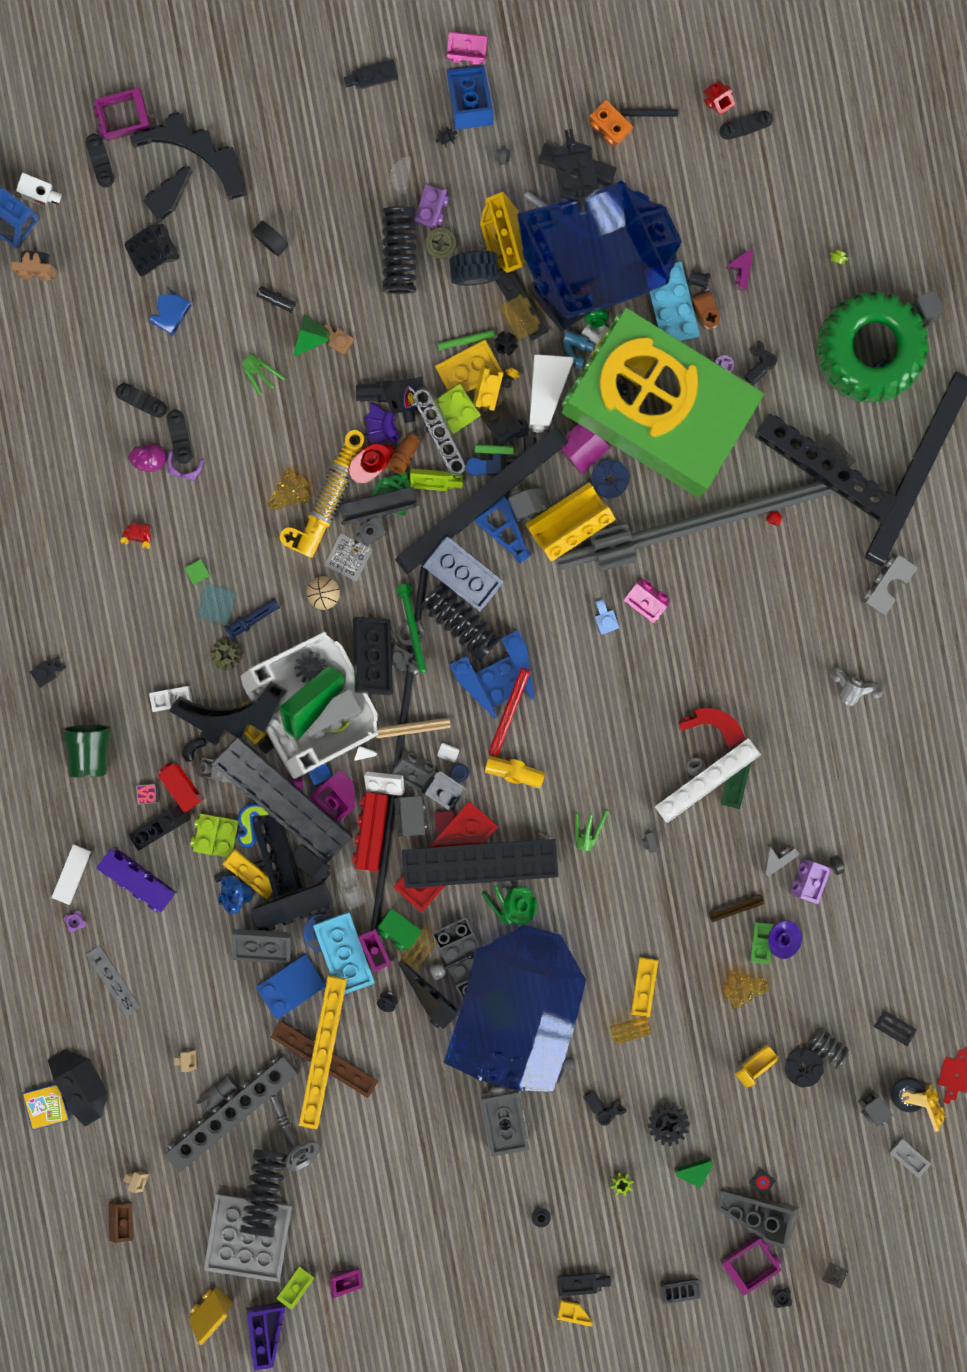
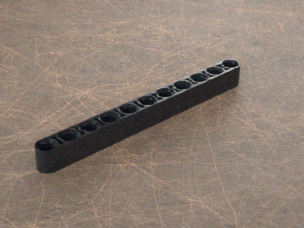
M956 371L952 376L894 495L898 501L884 522L880 524L866 552L865 559L881 567L885 564L967 396L966 375Z
M557 427L551 430L395 559L397 564L406 575L425 561L445 535L450 539L456 536L569 443Z

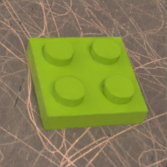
M460 383L436 398L453 434L481 416ZM431 409V411L433 412V414H434L435 417H436V416H437L436 411L433 410V409Z

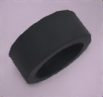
M261 221L252 230L253 235L276 256H280L289 246L287 241L265 221Z

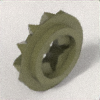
M436 228L426 237V249L431 256L437 259H445L454 252L456 239L448 229ZM443 236L444 243L449 246H442L440 251H438V245L434 242L440 241Z
M220 640L211 649V661L219 669H233L240 662L241 650L231 640ZM229 648H231L229 650V655L231 656L232 660L225 658L224 660L220 661L222 659V654L219 651V649L221 651H227Z

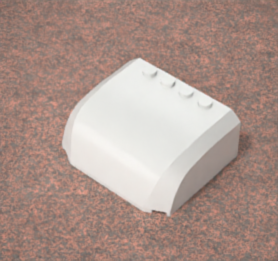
M325 632L249 669L240 676L243 687L251 701L258 698L267 685L273 681L288 690L282 702L283 704L309 682V678H306L304 683L301 682L304 675L297 677L296 674L301 672V670H295L294 667L301 666V664L296 662L297 658L304 661L301 654L304 653L309 658V651H312V658H315L316 654L319 653L320 656L317 660L325 659V662L320 664V666H331L343 674L345 687L338 695L350 689L361 709L359 718L350 722L340 732L332 733L326 731L325 735L318 740L314 738L309 740L307 734L314 723L298 741L286 733L283 728L279 708L267 733L287 772L293 779L378 735V717L367 694L355 693L354 668L342 645L328 637ZM313 663L310 665L306 664L305 668H308L306 671L309 673L312 670L316 671L315 665Z

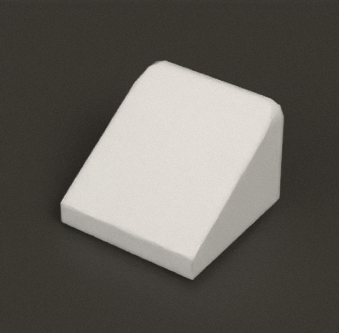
M587 324L581 336L589 338L588 342L595 344L594 347H596L608 330V327L604 325L594 328Z
M442 743L437 755L445 760L455 762L460 750Z
M360 746L354 761L377 756V751Z

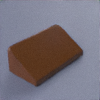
M109 1202V1240L113 1243L132 1241V1202Z

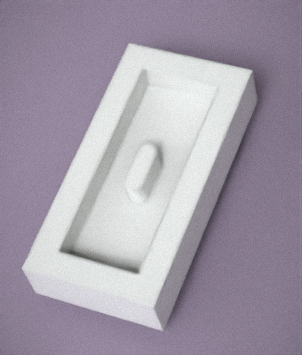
M366 772L364 775L366 792L400 796L405 792L403 775Z

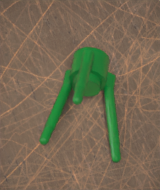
M495 885L494 889L503 907L501 913L486 893L482 892V896L497 914L500 922L503 921L505 926L512 924L506 917L504 899L498 886Z

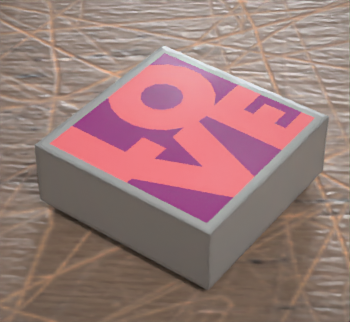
M156 784L136 785L137 805L157 803Z

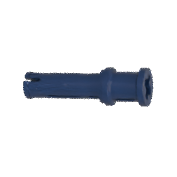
M273 598L245 617L239 616L237 621L229 626L225 625L224 628L231 639L235 640L236 636L244 631L248 632L250 626L280 609V607Z

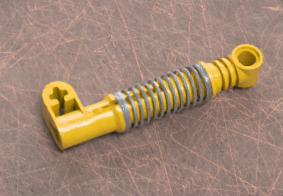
M352 430L347 433L343 444L344 448H341L343 452L339 453L341 456L334 459L330 466L335 472L328 470L330 474H327V476L329 477L325 478L326 482H323L325 486H321L323 490H320L321 494H318L320 497L316 498L317 502H314L316 506L313 505L314 510L311 509L308 515L309 521L304 532L290 527L285 528L280 533V541L283 545L313 558L326 528L331 525L332 520L330 519L334 518L332 514H336L334 510L337 511L336 507H339L337 503H341L339 499L343 498L341 495H344L343 491H346L345 487H348L346 483H350L348 479H352L349 476L350 463L365 446L366 440L361 432ZM359 436L360 443L355 446L351 445V438ZM293 533L292 536L296 539L302 534L297 548H294L296 542L290 540L288 543L287 534L291 535Z

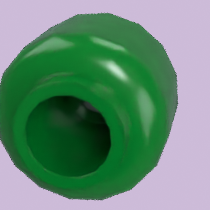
M592 298L588 303L593 311L585 316L584 319L591 327L599 328L604 326L609 320L608 304L600 298Z

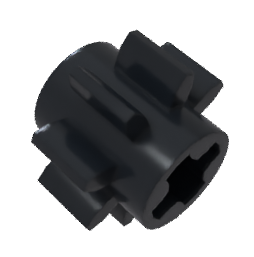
M502 331L494 339L495 349L501 355L507 353L510 356L518 348L516 344L517 338L511 332L505 334Z

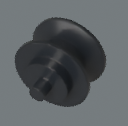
M447 126L444 132L438 130L439 134H437L438 139H435L436 143L440 142L445 148L448 142L455 144L454 140L456 139L455 135L458 134L457 131H452Z
M382 992L380 999L377 1001V1006L384 1012H393L395 1005L398 1003V998L391 992Z

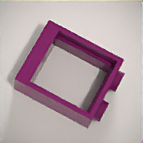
M140 88L94 99L96 106H93L96 118L99 117L101 123L98 125L100 135L104 136L107 141L132 135L140 130H151ZM134 99L141 124L110 132L103 107Z
M758 1235L720 1260L743 1296L782 1271L779 1266L782 1262L776 1253L773 1255L768 1250L771 1248L770 1244L763 1241ZM759 1244L772 1265L745 1283L731 1262Z

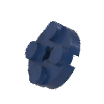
M615 460L600 462L594 468L591 475V485L595 492L605 498L620 496L627 489L629 483V473L626 467L621 462ZM607 474L615 476L613 484H609L608 481L605 482Z

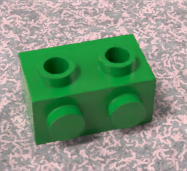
M393 909L387 911L375 928L379 931L377 934L385 940L390 939L394 942L393 946L399 951L410 950L422 933L419 928Z

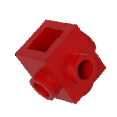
M720 81L711 84L703 91L706 97L704 99L706 106L709 109L715 110L719 115L736 105L732 97V90L728 85H723Z

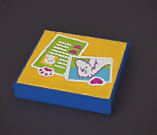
M56 1084L22 1093L32 1130L70 1120L66 1101Z

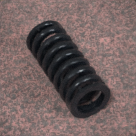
M404 206L383 208L382 213L385 217L382 219V223L386 227L382 229V234L386 237L382 240V244L385 246L382 254L386 258L382 260V264L386 268L383 269L382 275L386 278L382 281V292L388 294L416 293L417 287L414 285V282L406 283V285L392 283L397 281H415L417 279L416 275H400L391 272L415 271L417 269V266L414 264L392 263L400 260L414 261L417 259L415 254L392 253L397 250H416V244H398L392 241L415 240L417 236L414 233L399 234L391 231L415 230L417 225L410 222L411 219L417 217V210ZM397 219H406V222L409 223H395L391 221Z
M441 582L419 608L423 611L428 609V616L430 618L438 615L436 623L439 625L447 620L444 630L450 631L454 628L451 633L453 638H457L462 634L459 639L460 645L470 641L467 646L468 652H472L479 646L474 657L480 662L503 636L494 635L496 632L494 628H490L483 634L488 626L487 621H483L474 629L480 620V615L476 614L467 621L473 612L471 607L464 610L458 616L465 606V602L461 600L451 608L458 597L456 594H452L442 603L450 588Z
M254 1149L253 1159L259 1162V1164H253L251 1170L259 1174L249 1176V1180L256 1184L249 1185L247 1190L256 1195H247L245 1200L253 1205H247L243 1208L245 1213L254 1216L242 1217L243 1223L254 1227L241 1225L240 1233L274 1238L275 1228L261 1222H276V1216L264 1212H277L279 1207L264 1201H280L281 1197L267 1191H281L283 1187L280 1184L266 1180H284L283 1174L269 1170H285V1164L272 1160L282 1159L281 1162H285L288 1155Z

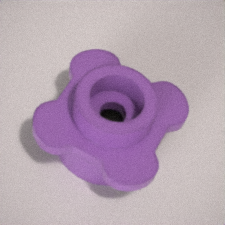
M77 910L74 914L64 917V922H66L69 932L74 933L76 929L86 926V922L81 917V911Z

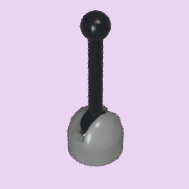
M468 952L466 956L446 966L441 964L430 966L432 976L436 981L445 976L446 969L467 959H473L474 953Z

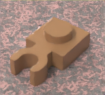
M325 324L324 327L330 332L328 346L345 356L355 339L339 329L334 333L332 328Z

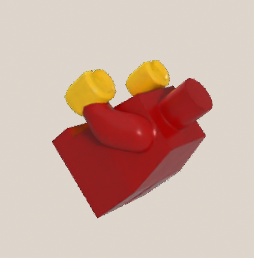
M131 521L130 526H127L123 531L120 542L128 544L129 540L135 542L139 540L138 542L142 543L143 548L149 549L151 547V525Z

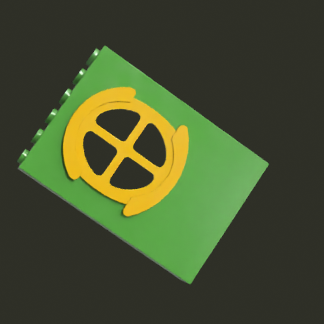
M626 308L623 313L619 312L568 393L562 403V406L565 407L562 414L692 495L700 498L709 488L764 396V393ZM636 356H649L656 358L658 363L650 377L644 379L624 366L625 361ZM664 366H669L678 378L680 384V395L678 398H674L654 384ZM619 373L642 387L631 406L622 400L617 391L616 376ZM649 392L654 393L672 405V409L662 415L650 416L641 414L638 411L639 406Z

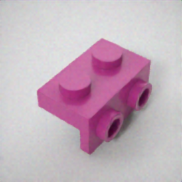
M449 31L446 58H450L452 62L468 60L470 64H481V62L485 61L488 35Z

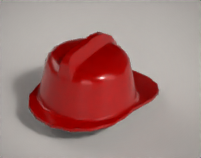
M380 444L363 447L350 463L349 474L351 478L361 484L373 480L388 466L387 463L391 458L389 450Z

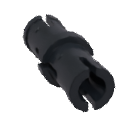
M260 286L259 290L266 294L257 292V298L270 302L273 307L278 306L292 313L294 309L287 306V304L295 307V301L281 296L279 292L275 293Z

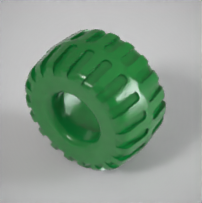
M881 291L864 292L843 300L830 311L818 335L816 355L821 373L826 377L827 383L839 391L840 395L849 397L857 402H882L901 395L915 383L926 363L929 344H927V329L922 325L923 319L919 313L916 314L912 310L913 306L910 303L903 302L899 299V296L894 294L888 295ZM879 323L885 325L893 332L896 337L897 350L895 357L889 364L873 368L864 365L857 359L853 352L852 342L857 330L865 324Z

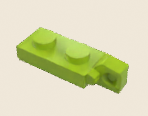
M411 469L410 487L414 486L415 489L437 491L462 488L463 475H453L446 471Z

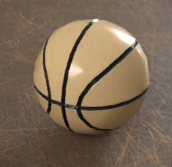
M320 576L309 583L307 599L313 607L319 610H327L334 607L338 602L340 588L332 578Z

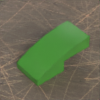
M754 923L750 962L770 964L771 951L768 946V937L774 924Z

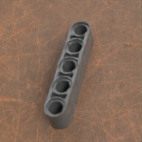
M420 386L414 394V401L448 470L453 475H460L466 468V458L433 391L428 386ZM425 392L428 395V399L422 400L418 394ZM433 409L436 411L437 416L430 417L427 411ZM439 426L443 427L445 429V433L438 434L435 428ZM451 444L454 447V450L447 451L445 450L444 445ZM459 461L462 463V467L455 468L452 463Z

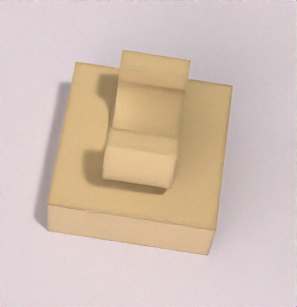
M196 1050L181 1052V1056L174 1057V1065L181 1066V1072L196 1070Z
M144 1171L130 1173V1175L126 1173L123 1181L130 1184L128 1191L132 1193L143 1192L149 1174Z

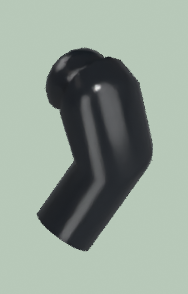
M201 737L186 743L182 751V757L186 762H191L194 759V752L197 748L206 746L204 738Z

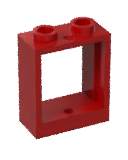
M171 762L167 763L159 769L161 773L157 776L184 813L205 800L178 762L173 764Z

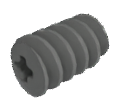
M824 1028L814 1032L807 1042V1045L813 1044L811 1050L819 1048L818 1055L823 1052L825 1053L824 1060L830 1057V1065L836 1062V1070L848 1058L849 1049L847 1047L843 1048L841 1042L837 1043L835 1037L831 1038L829 1032L825 1033Z

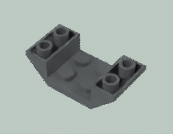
M466 917L431 933L447 965L466 956L468 952L474 953L473 959H467L448 968L463 1003L498 988L491 967Z

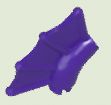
M370 403V412L364 418L367 423L364 434L369 438L370 445L381 444L387 439H390L392 443L397 442L400 439V435L393 424L395 414L384 411L374 403Z

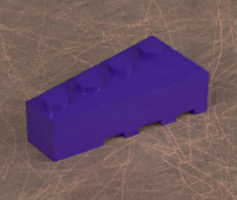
M116 847L110 849L96 867L105 876L117 882L120 887L132 892L135 898L148 903V907L155 912L164 911L177 893Z

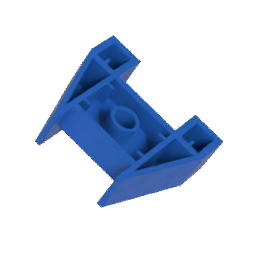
M518 630L501 638L509 657L477 673L474 672L467 656L450 664L458 683L494 718H497L493 707L509 700L520 669L526 668L530 670L527 647ZM530 673L523 692L527 691L530 699L533 700L534 694Z

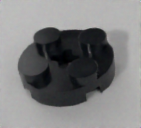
M799 1048L787 1056L785 1074L793 1084L804 1088L810 1087L820 1080L824 1069L823 1062L816 1052ZM801 1063L809 1065L807 1072L799 1071Z

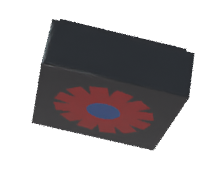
M760 1168L749 1184L765 1196L776 1180Z

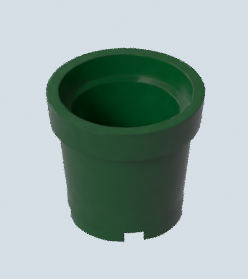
M74 725L62 728L61 736L62 741L65 742L69 776L76 778L90 776L91 778L106 775L108 740L111 739V727L106 725Z

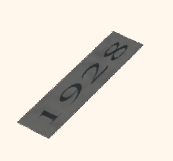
M100 945L87 953L86 957L125 1016L127 1017L141 1008Z

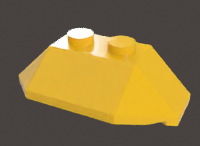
M504 192L486 198L480 226L487 251L497 254L498 267L502 268L506 273L524 267L529 246L518 209Z

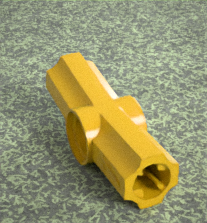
M489 756L485 773L503 777L508 782L514 784L523 783L540 789L545 776V772L528 767L522 761L515 759L508 761Z

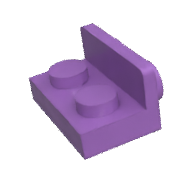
M425 185L414 223L436 229L437 225L442 224L444 214L441 212L443 206L447 207L450 198L447 195V189L441 190Z
M803 858L802 863L799 865L796 879L792 884L790 894L818 904L831 868Z

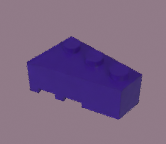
M281 1302L246 1308L254 1371L273 1368L282 1319L285 1312V1305Z

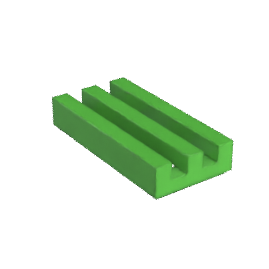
M475 445V453L513 454L514 450L513 446Z

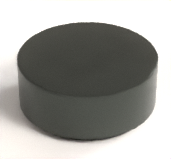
M838 855L830 857V864L836 875L844 873V865Z

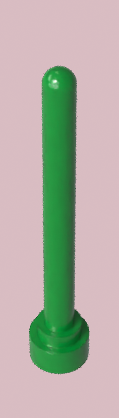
M409 583L401 584L396 587V591L400 599L403 600L418 671L423 674L426 672V667L410 601L412 588Z

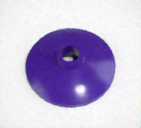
M780 921L775 924L768 937L770 951L774 956L781 959H788L794 956L802 942L799 927L791 921Z

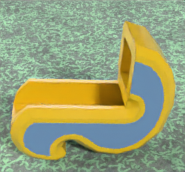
M763 1045L753 1055L741 1062L735 1069L734 1074L744 1087H750L756 1083L755 1078L777 1062L778 1056L769 1045Z

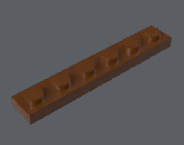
M281 1020L270 1038L311 1062L315 1041ZM335 1053L332 1054L329 1074L368 1098L377 1085L378 1080Z

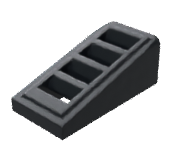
M698 1279L660 1282L662 1304L700 1299ZM689 1285H693L694 1294H690ZM682 1286H686V1295H683ZM675 1287H678V1296H675ZM671 1288V1296L667 1294V1289Z

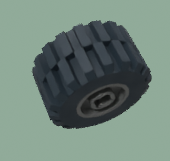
M470 251L456 254L449 259L451 282L453 284L461 286L480 285L493 282L499 278L497 254L494 252Z

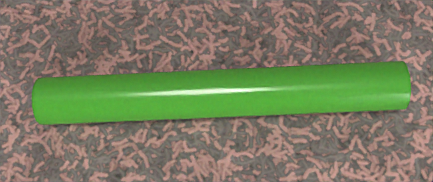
M492 329L437 344L440 351L495 337Z

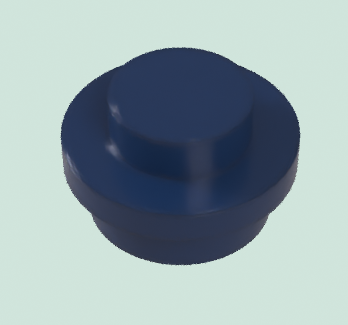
M455 764L450 769V777L458 783L464 782L469 776V770L464 764Z

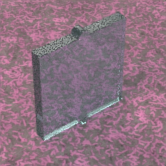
M206 584L197 617L208 619L211 623L215 621L228 625L237 593L225 590L223 587L218 588Z

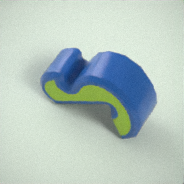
M256 802L245 805L238 815V823L244 830V833H238V842L241 846L247 848L257 842L252 824L255 822V816L270 815Z

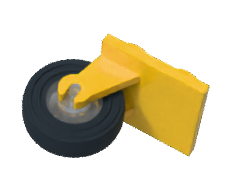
M905 1077L898 1080L893 1086L891 1093L895 1106L904 1112H915L922 1107H926L935 1132L939 1131L945 1118V1112L942 1107H939L937 1102L939 1097L936 1089H933L931 1084L925 1087L922 1082L913 1077Z

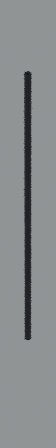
M423 566L420 568L414 612L415 622L421 620L422 610L419 607L424 602L428 570ZM410 645L409 652L414 654L410 661L412 659L416 660L413 646ZM406 670L399 725L407 724L414 675V673ZM405 735L397 736L393 768L401 759ZM389 794L371 931L377 927L380 921L395 813L394 799L397 798V795Z

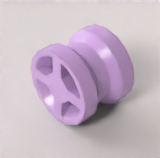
M722 355L715 361L717 365L730 373L734 368L732 358L727 355Z

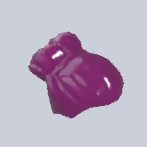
M149 443L142 447H134L128 455V460L139 471L155 472L164 466L166 454L159 445Z

